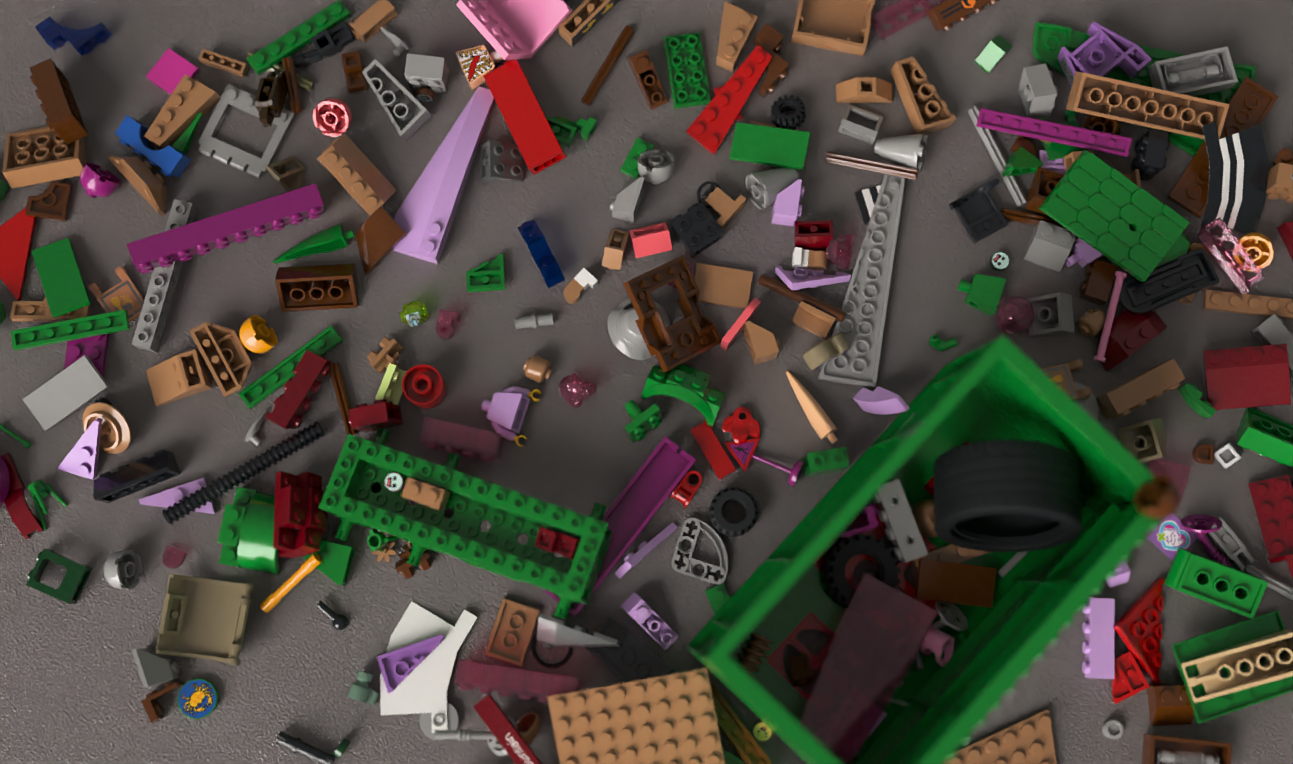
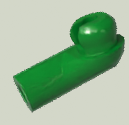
M937 334L930 336V346L941 352L958 346L955 337L944 341Z

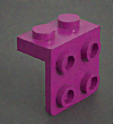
M872 498L838 534L840 537H851L854 533L868 532L878 527L876 515H879V512Z

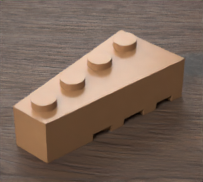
M914 56L896 61L890 71L914 133L926 135L949 128L957 119L954 114L951 115L945 101L940 99L934 85L929 83L926 78L927 75Z
M184 74L144 137L160 149L168 145L172 146L190 126L198 113L202 112L206 116L211 111L210 109L216 103L218 104L221 97L214 90Z

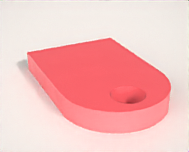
M756 297L722 338L720 347L725 351L743 330L745 322L753 317L762 302Z

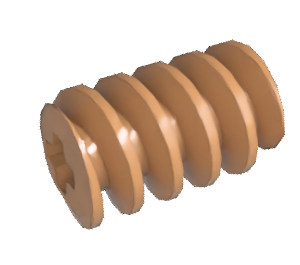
M751 633L750 635L754 640L746 641L750 647L742 648L746 655L739 654L738 656L742 662L735 661V663L746 674L756 678L752 671L759 672L756 664L763 665L760 657L767 658L764 650L771 651L768 643L774 644V642L758 633Z

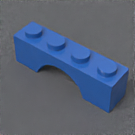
M127 115L114 133L120 137L119 141L127 147L130 145L134 147L133 151L139 156L143 157L145 155L148 158L147 162L155 167L160 166L162 168L161 172L168 177L173 175L179 178L192 159L170 145L161 150H153L149 141L144 137L149 128Z

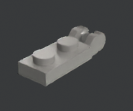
M1219 517L1218 519L1222 521V527L1217 531L1207 534L1227 559L1231 561L1233 566L1243 571L1245 567L1236 556L1240 554L1249 564L1253 563L1254 559L1226 522Z

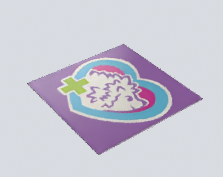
M1173 514L1164 518L1147 539L1173 561L1178 547L1188 550L1198 537L1195 532L1183 528L1181 520Z

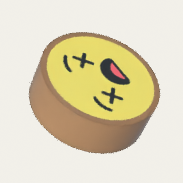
M763 721L757 722L752 729L754 738L760 742L768 741L773 734V731Z

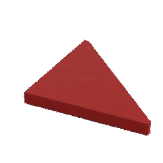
M26 208L0 226V278L18 301L22 300L21 294L27 274L26 267L30 258L31 241L37 221L36 217L26 216Z
M1157 578L1113 625L1118 635L1154 685H1159L1161 681L1159 679V667H1161L1162 651H1160V639H1162L1163 623H1161V611H1163L1164 596H1162L1163 578Z

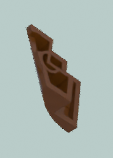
M381 206L364 222L355 235L364 272L367 275L380 264L379 261L387 256L398 242L407 236Z

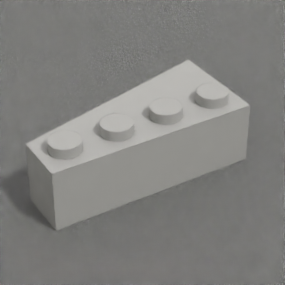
M376 59L362 72L396 127L400 137L405 141L432 116Z

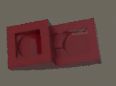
M540 527L534 546L574 559L581 539Z

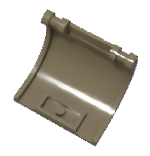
M169 574L155 653L240 665L241 659H239V654L243 649L242 643L248 609L251 604V599H249L250 592L253 591L254 585Z

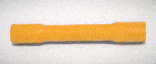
M316 553L310 556L287 581L260 604V608L266 613L271 611L293 587L322 562L321 557Z

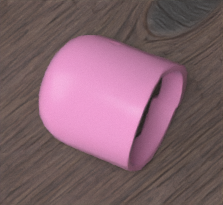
M930 628L921 635L919 648L926 656L934 651L936 662L944 667L952 657L955 640L952 636L936 628ZM942 651H943L945 656H944V658L941 660V655H942Z

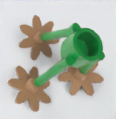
M371 529L367 543L371 547L372 554H379L378 562L383 558L390 562L389 555H395L396 552L391 549L395 542L388 544V541L401 538L396 536L387 537L383 532Z

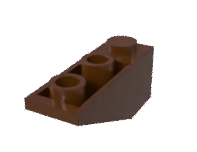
M642 49L626 56L650 109L652 110L668 103L648 51Z

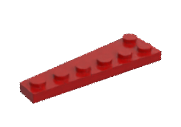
M758 45L690 125L686 133L712 155H715L773 57Z

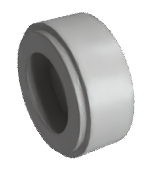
M1108 719L1102 725V732L1109 739H1119L1123 735L1124 727L1120 721Z

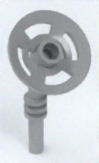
M936 601L935 608L940 616V620L922 630L918 629V632L916 630L914 633L912 632L915 643L919 642L921 635L930 628L939 630L945 626H950L958 631L966 630L968 622L965 615L953 603ZM905 637L890 642L889 645L894 650L907 645Z
M507 716L517 729L515 721L510 716ZM461 728L458 730H435V738L458 739V741H461V739L463 741L466 739L467 741H470V739H487L489 748L494 754L499 756L508 755L505 749L501 751L495 749L496 747L501 748L502 745L497 744L498 740L489 728L488 731H471L470 729L466 731L465 728H463V731Z

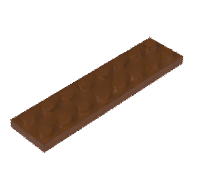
M1246 76L1228 102L1230 105L1220 139L1261 124L1279 96ZM1205 139L1167 196V199L1197 218L1202 217L1208 202L1210 162Z

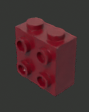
M376 400L372 405H367V403L357 404L356 408L349 409L348 421L352 429L370 432L378 430V428L385 429L403 425L401 407L393 404V402Z

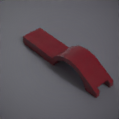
M5 453L1 457L8 467L10 477L5 506L24 539H29V533L36 530L43 532L44 530L40 521L35 517L27 504L24 495L26 488L11 454Z

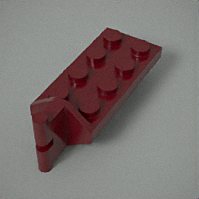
M1289 475L1249 483V489L1270 564L1287 561L1290 575L1293 579V488Z

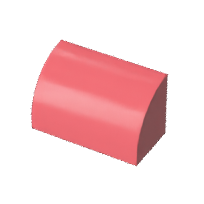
M666 222L629 230L636 258L673 250Z

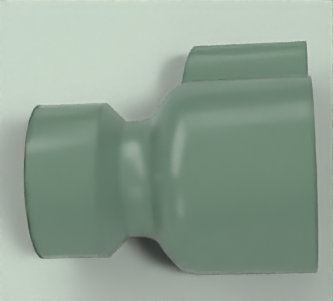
M359 670L357 674L358 680L352 683L347 697L375 705L379 693L368 686L374 675Z

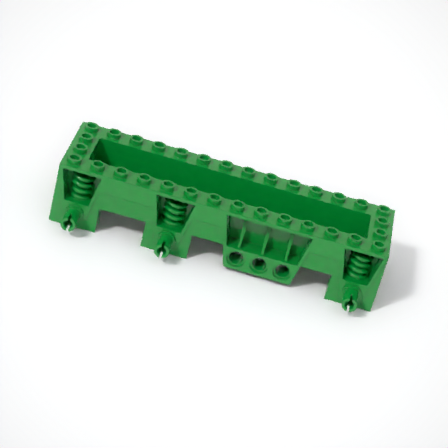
M378 428L373 442L348 434L319 506V509L341 518V524L335 535L336 538L347 541L351 528L355 524L368 528L371 527L411 543L413 549L407 563L419 567L424 551L433 550L453 556L467 564L518 582L523 581L546 589L559 596L560 601L554 616L565 620L571 603L579 602L588 605L614 533L608 523L601 521L607 506L595 502L589 517L455 471L461 456L454 455L452 452H449L445 466H441L384 446L390 434L385 429ZM391 473H397L402 478V486L396 491L389 490L385 485V479ZM408 477L450 491L445 510H438L418 502L416 505L410 506L408 504L409 499L401 497ZM376 483H380L382 486L379 493H373L372 487ZM448 508L454 510V516L450 519L444 516ZM484 521H489L491 523L490 530L482 531L481 524ZM545 527L581 539L574 559L565 556L558 558L555 556V552H548L534 546L539 528ZM526 534L528 536L527 543L519 544V535Z

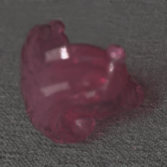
M573 373L572 376L564 377L559 384V392L568 405L574 408L580 407L583 399L591 396L597 390L595 383L589 381L582 383L576 373Z

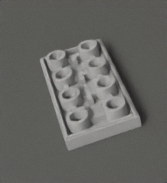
M84 355L22 400L44 430L47 431L107 389L109 385L89 357Z

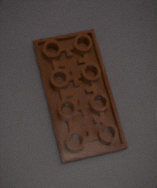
M919 558L915 598L992 608L996 568Z

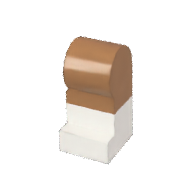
M799 247L794 248L792 268L827 269V252L806 250Z
M583 268L565 287V300L570 304L577 303L580 300L581 294L589 286L594 289L598 285V280Z

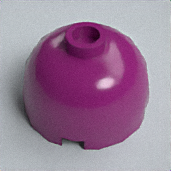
M87 162L80 174V182L83 188L86 189L85 193L93 198L96 196L108 197L112 195L119 187L120 179L109 170H101L100 165Z

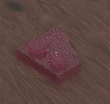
M844 234L830 239L829 246L827 247V258L841 269H848L854 234Z

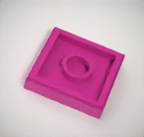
M168 48L147 74L146 78L171 95L184 74L193 79L200 70Z

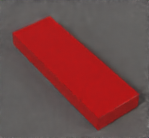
M706 421L690 430L719 480L736 471Z

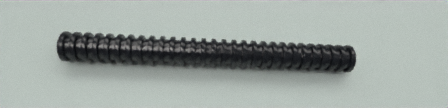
M315 421L314 425H309V428H303L304 431H298L299 434H293L292 438L288 437V440H283L281 444L277 443L276 447L272 446L271 450L267 449L266 453L262 452L260 456H255V459L251 458L250 462H244L245 465H239L238 469L234 468V471H229L228 475L224 474L222 478L218 477L217 481L213 480L212 484H206L207 487H201V490H196L195 494L191 493L189 497H184V500L180 499L179 503H173L174 506L170 505L167 510L163 509L162 514L164 518L172 525L174 521H179L180 517L184 518L185 514L189 515L191 511H196V508L200 509L201 505H207L206 502H212L213 498L217 499V496H222L223 492L227 493L229 489H234V486L238 487L239 483L243 484L244 480H250L251 476L255 477L256 473L260 474L261 470L265 471L267 467H272V464L276 465L277 461L281 462L282 458H288L287 455H293L292 452H298L299 448L303 449V446H308V443H313L315 439L319 440L320 436L324 437L325 433L322 427Z

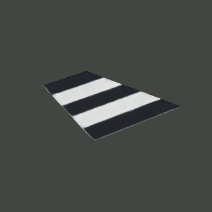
M881 185L855 192L864 225L870 221Z

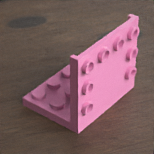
M460 0L456 4L504 60L531 59L572 11L564 0Z

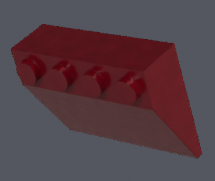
M1287 343L1207 350L1203 352L1207 400L1212 405V408L1225 410L1291 404Z

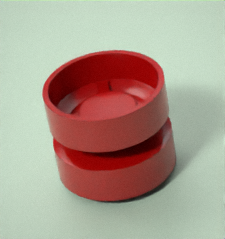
M420 364L413 366L405 373L402 380L404 395L414 406L420 409L435 408L445 399L447 393L446 382L441 374L430 365Z

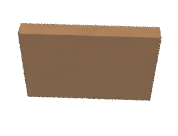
M697 263L695 282L699 288L698 302L746 309L749 302L753 272Z
M503 598L485 655L522 667L541 610Z

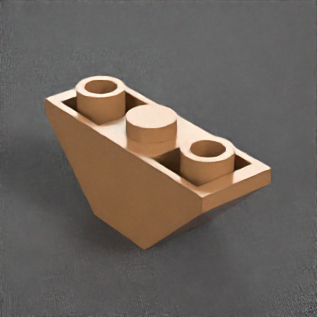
M856 77L837 83L836 103H892V84L877 77Z

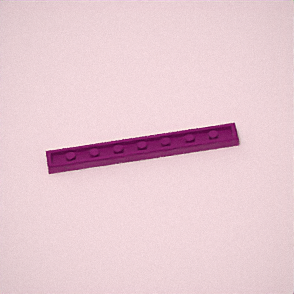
M980 108L976 127L1124 157H1128L1132 142L1130 137Z

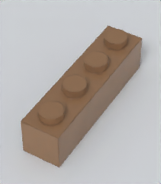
M205 49L202 50L199 57L202 64L245 78L249 69L246 63Z

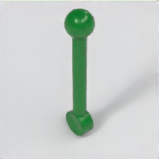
M0 424L1 430L21 442L25 448L31 447L30 441L23 440Z

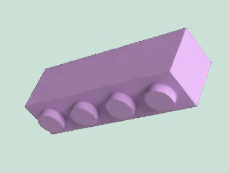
M1089 598V604L1083 609L1085 621L1083 622L1082 630L1085 633V641L1082 644V651L1085 653V661L1082 664V671L1087 678L1114 679L1115 629L1113 625L1115 624V599Z

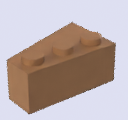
M724 1L716 65L733 72L756 27L758 16Z

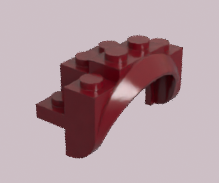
M283 471L276 473L273 548L279 549V556L297 558L320 551V538L326 530L328 522V512L319 509L325 493L322 490V476L307 471L297 476Z

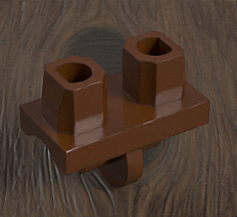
M406 544L403 546L404 552L398 554L402 560L395 563V569L397 573L401 572L403 577L408 579L413 577L415 572L412 568L413 565L407 563L413 547L409 548ZM429 550L424 551L419 566L422 571L431 568Z

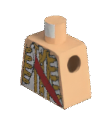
M485 45L456 52L458 62L472 90L485 82L483 76L496 69L495 63L503 60L497 51L489 54Z

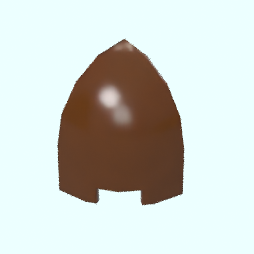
M1019 135L1010 151L1014 153L1022 147L1038 158V150L1035 144Z

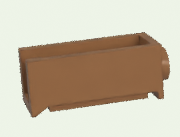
M378 0L355 19L353 24L349 23L353 36L357 40L361 39L366 43L381 30V27L386 26L398 15L394 11L395 7L388 0Z

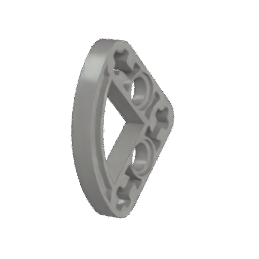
M688 518L683 524L671 566L678 573L718 585L723 583L727 576L728 557L726 548L719 535L708 524L696 518ZM691 521H694L695 526H697V530L693 529L691 536H695L694 540L689 536H683V532L688 534L689 528L686 527V524H690ZM700 530L707 534L715 544L719 554L720 567L691 558ZM685 539L689 540L692 544L691 549L688 551H684L680 547L681 541ZM677 551L689 554L688 558L684 556L683 563L686 566L681 567V569H677V565L674 564L675 561H679L681 556L677 555ZM696 564H701L704 567L702 575H696L693 572V567ZM707 567H711L710 572L713 573L719 570L723 578L718 579V581H715L714 576L708 575V579L704 578L707 574Z

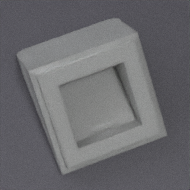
M1230 440L1214 452V456L1225 469L1242 458V454Z

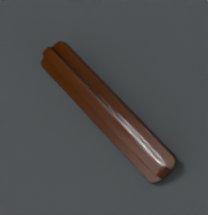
M291 57L283 58L282 64L291 112L300 113L302 112V105L294 61Z

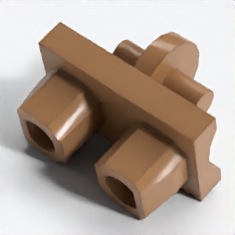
M384 337L380 342V346L383 349L379 354L376 351H371L367 356L370 361L369 364L380 374L388 368L389 363L397 367L399 366L396 360L400 357L399 354L404 348L393 338Z

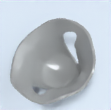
M630 298L614 308L608 316L607 325L610 338L617 349L632 359L645 360L656 355H650L635 320L639 319L635 308L624 310L626 306L632 303ZM654 301L665 327L670 326L669 316L665 309Z

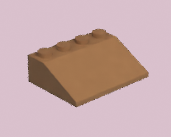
M49 126L6 135L2 173L11 188L80 176L83 167L87 163L84 137L67 144L62 138L59 139L54 128L50 129Z

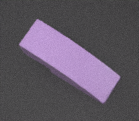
M879 386L873 392L862 388L853 397L854 401L863 411L872 414H894L909 409V406L898 394Z

